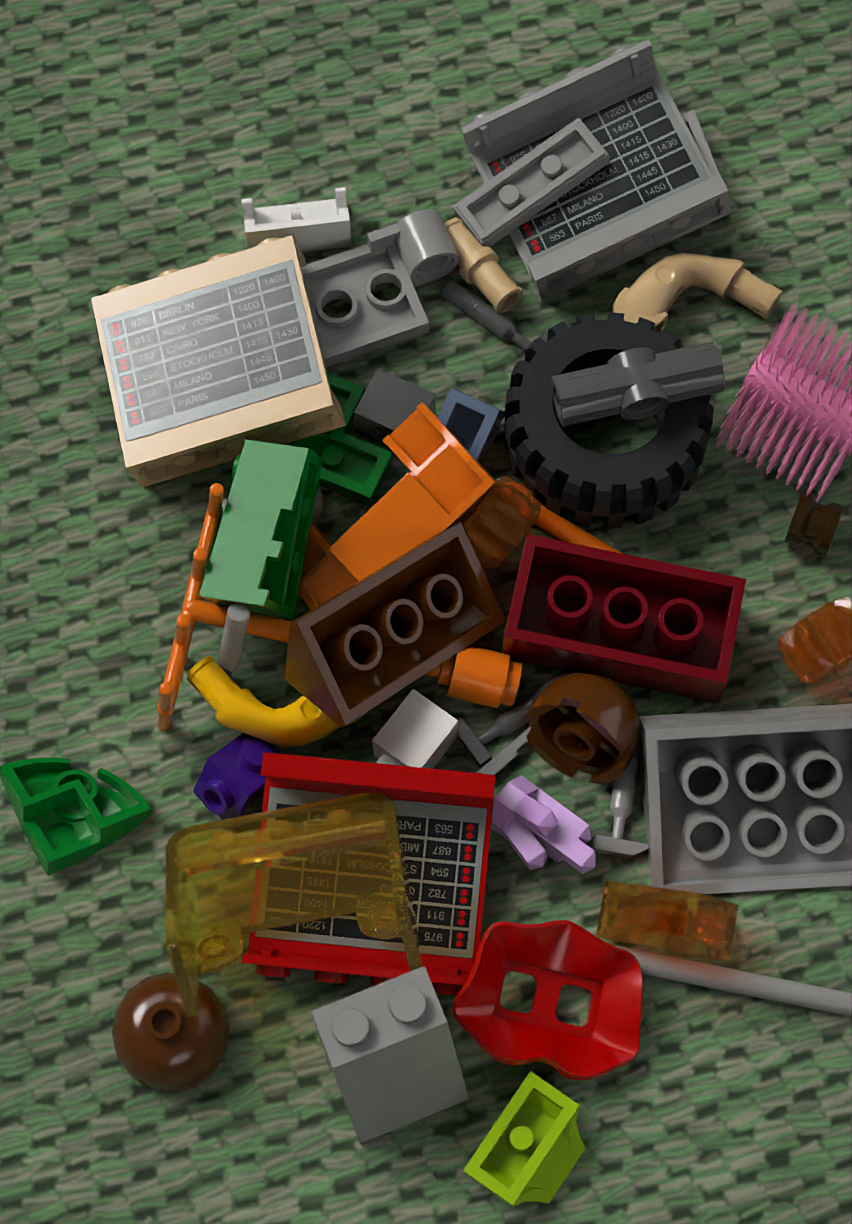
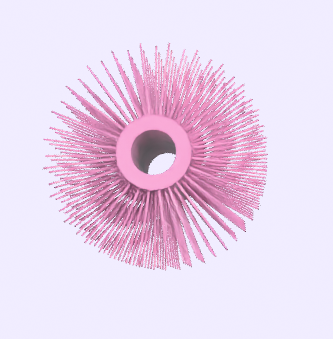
M792 304L786 318L784 315L778 329L777 323L767 349L768 338L763 351L758 357L756 356V361L747 376H745L746 378L740 391L735 395L739 397L732 405L734 408L722 424V426L724 424L725 426L722 429L723 433L718 442L720 439L722 441L723 438L725 440L732 425L735 427L738 423L728 443L731 446L729 451H731L734 443L736 446L743 432L741 437L743 440L739 445V455L743 448L744 450L746 449L750 439L752 441L753 437H756L750 447L751 451L747 456V462L751 461L750 457L752 454L756 456L762 444L764 450L758 460L760 464H763L769 451L771 453L777 441V449L769 460L770 464L767 467L768 471H771L773 466H776L781 454H784L791 440V447L782 459L783 463L777 471L779 472L776 476L777 480L780 475H783L786 467H789L803 441L804 443L806 442L796 457L797 461L789 472L791 474L786 482H791L800 467L802 468L810 450L812 452L817 439L818 441L820 440L810 455L808 464L802 471L803 475L798 481L797 491L800 486L802 487L806 478L808 479L824 449H827L829 445L830 447L825 452L826 456L815 471L816 474L810 482L809 489L811 491L815 489L820 477L822 479L830 461L832 462L838 450L840 454L829 469L831 471L823 482L824 485L816 499L818 502L826 489L828 490L835 475L837 476L844 459L846 460L852 454L851 383L849 384L852 379V361L847 371L846 369L843 371L852 357V341L850 345H847L839 361L837 356L845 345L843 343L847 338L846 334L840 335L833 351L831 349L825 361L824 357L831 348L830 344L836 336L835 332L838 329V324H836L833 332L832 330L830 331L827 339L825 337L819 349L818 344L823 338V332L826 329V319L822 326L821 324L819 325L814 335V333L811 334V328L815 323L814 317L810 326L808 324L806 329L804 327L799 337V328L806 318V312L799 313L793 325L792 316L795 306L793 307ZM836 363V365H835V367H834V369H833V372H832V374H831L830 370L832 369V367H833L834 364ZM842 376V378H841V380H840V382H839V384H838V387H836L835 384L837 383V381L839 380V378Z

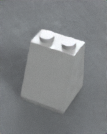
M425 966L311 1011L319 1039L360 1144L469 1100L448 1022Z

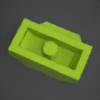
M530 1071L464 1168L463 1174L511 1207L524 1201L549 1204L586 1149L576 1123L580 1105Z

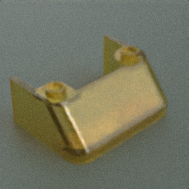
M375 792L362 793L193 825L178 831L167 842L166 950L187 1017L199 1015V974L221 971L236 962L244 949L243 934L356 913L358 927L363 934L376 939H392L402 936L410 971L422 967L416 916L394 803L391 798L384 794Z

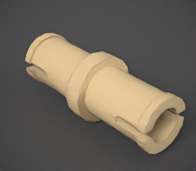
M453 218L444 223L459 256V275L468 284H475L490 301L496 312L505 313L515 307L523 296V290L514 283L498 264L499 258L493 249L487 246L483 247L461 219Z

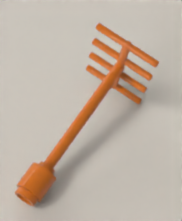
M214 483L210 487L208 508L198 546L193 553L192 570L182 610L177 618L176 633L164 681L159 688V701L157 705L158 728L163 732L171 728L172 713L184 667L188 661V651L195 623L199 622L224 628L229 606L203 601V598L199 596L223 515L224 488L219 483ZM250 612L246 634L288 643L290 623L293 621ZM469 645L424 675L438 678L437 684L447 686L445 697L497 709L499 704L513 706L520 683L522 663L510 661V655Z

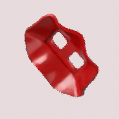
M556 920L540 924L496 922L485 931L479 943L476 959L468 979L453 1002L452 1013L459 1025L494 1060L507 1065H523L530 1062L544 1061L568 1079L586 1081L624 1067L636 1057L639 1051L643 1016L644 981L639 961L633 954L599 939L569 920ZM510 971L532 976L536 981L532 1007L528 1013L505 1009L500 1003L504 979ZM564 985L586 989L591 995L587 1021L583 1026L563 1023L556 1017L559 993Z

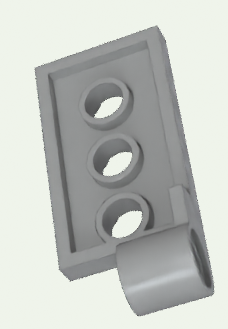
M423 209L403 217L396 224L367 233L368 244L301 267L326 368L429 332V321L414 287L447 275L459 263L457 251L437 210ZM391 283L396 285L401 292L393 300L382 301L375 298L372 291L379 284ZM333 300H343L352 307L351 311L342 318H331L322 310L328 302Z

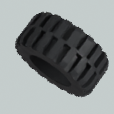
M608 312L607 320H595L594 314L590 313L577 316L575 326L568 328L566 322H560L549 328L547 342L542 338H536L525 349V361L522 360L516 363L510 377V388L507 389L504 444L505 449L509 450V465L514 476H524L523 489L533 500L539 499L542 495L547 498L546 508L559 516H562L565 510L576 514L574 524L590 527L591 518L605 520L606 529L622 528L624 518L633 516L636 524H641L653 519L656 506H659L662 511H667L679 500L681 490L688 491L697 478L713 424L714 407L710 404L712 394L669 403L667 408L654 415L658 424V431L655 437L642 447L627 453L602 454L593 452L576 444L564 433L556 419L557 413L551 388V376L606 365L613 356L632 348H650L654 350L655 354L680 349L682 340L671 331L666 330L661 335L654 331L655 322L642 317L639 318L638 323L623 321L625 313Z

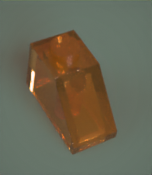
M605 881L596 937L670 953L729 962L738 904L702 893Z

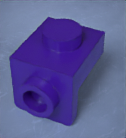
M245 733L239 735L207 759L193 790L205 807L212 813L217 814L230 827L238 824L242 820L249 804L264 793L266 776H261L263 752L279 753L268 742Z

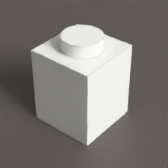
M412 689L372 740L374 756L378 758L376 763L434 768L457 739L458 720L415 689Z

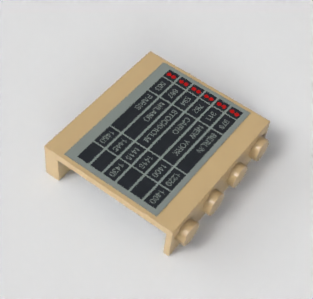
M292 235L284 238H268L261 241L255 247L233 254H217L209 258L205 263L186 269L166 270L160 273L157 278L135 285H119L109 290L106 294L91 298L125 466L142 487L235 460L237 455L242 452L245 439L284 445L346 426L342 407L330 387L301 268L307 266L306 260Z

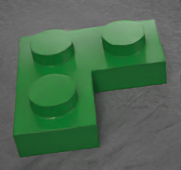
M327 373L331 390L342 407L346 426L284 445L309 448L323 458L318 485L371 506L393 461L392 452L348 435L354 422V411L365 392V387Z

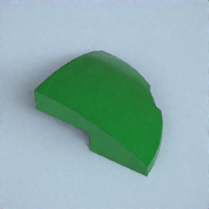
M32 758L0 766V778L19 823L47 876L91 856L133 830L151 816L152 809L131 785L115 774L102 768L97 770V778L109 784L118 792L98 785L94 777L83 770H70L71 763L69 759Z

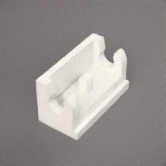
M345 187L335 188L336 199L254 208L252 198L242 199L248 249L257 246L265 239L273 237L284 238L290 235L295 239L301 252L352 247Z

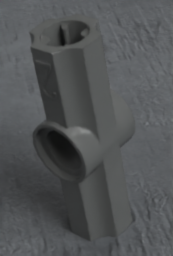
M714 342L657 354L650 348H632L613 356L606 365L551 376L554 406L562 426L621 414V417L626 420L648 418L662 412L669 403L723 392L726 384L719 348H716Z

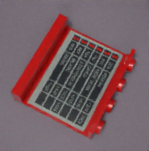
M263 752L261 776L266 777L248 951L243 953L242 963L256 964V974L271 977H290L291 968L314 970L313 980L329 983H348V974L371 976V986L425 966L435 993L458 995L468 979L480 943L496 775Z

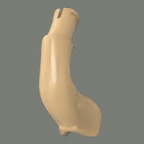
M679 253L660 259L646 269L629 289L625 287L613 304V313H625L623 321L638 323L640 317L655 322L654 331L660 334L667 323V312L671 305L684 290L691 287L712 291L722 299L728 296L765 320L775 309L783 291L744 268L745 263L741 260Z

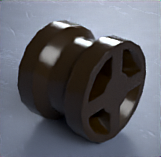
M802 492L784 542L794 546L804 543L812 546L815 553L826 556L844 506L834 502L829 505L817 503L813 495H807V493Z

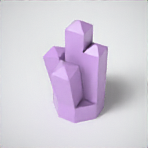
M521 775L509 781L495 797L491 828L509 842L529 870L542 867L547 859V855L556 862H567L582 874L595 868V851L585 844L591 840L589 824Z

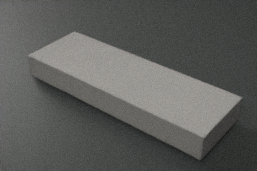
M578 117L452 207L456 216L465 223L467 229L483 247H491L610 163L609 154Z

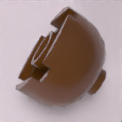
M585 673L564 675L552 681L543 690L524 716V724L529 722L531 727L526 737L539 756L555 769L570 777H573L577 769L593 774L589 781L590 783L603 784L617 780L625 772L632 760L639 742L640 718L635 705L621 687L607 677Z
M169 972L146 977L128 990L116 1009L112 1029L116 1056L128 1074L149 1088L172 1093L196 1087L214 1074L226 1053L230 1035L226 1010L213 990L192 976Z

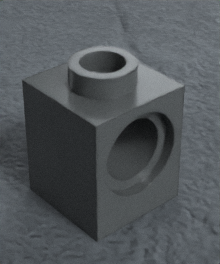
M377 368L354 411L355 433L388 447L382 440L402 424L417 409L416 407L420 403H425L436 415V394Z

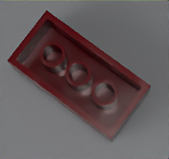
M526 534L504 632L502 653L510 655V660L560 671L567 670L570 673L607 677L617 683L719 704L727 684L746 579Z

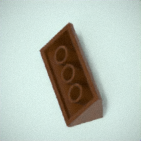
M453 523L446 530L435 534L290 623L284 679L338 726L350 724L506 621L462 523Z

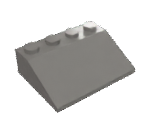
M852 704L639 716L640 771L653 897L852 885Z

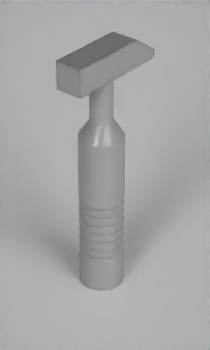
M240 603L232 604L227 610L217 660L218 665L230 678L232 671L238 669L250 617L248 607ZM231 678L241 689L247 688L243 684Z
M639 742L625 772L613 782L610 811L614 816L612 837L601 835L594 837L592 849L597 853L632 858L649 848L648 844L623 840L625 820L632 813L640 753Z

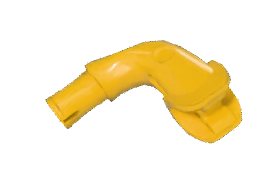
M211 656L201 659L187 674V682L216 711L215 720L219 724L280 747H301L320 740L341 727L303 695L294 703L284 708L273 709L262 704L248 688L241 689ZM365 714L351 722L349 725H352L353 723L361 719Z

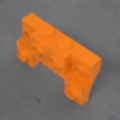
M420 403L416 407L417 409L402 424L382 440L411 472H408L334 544L313 522L311 523L299 595L310 610H313L435 534L446 530L453 523L458 522L474 504L498 483L425 403Z

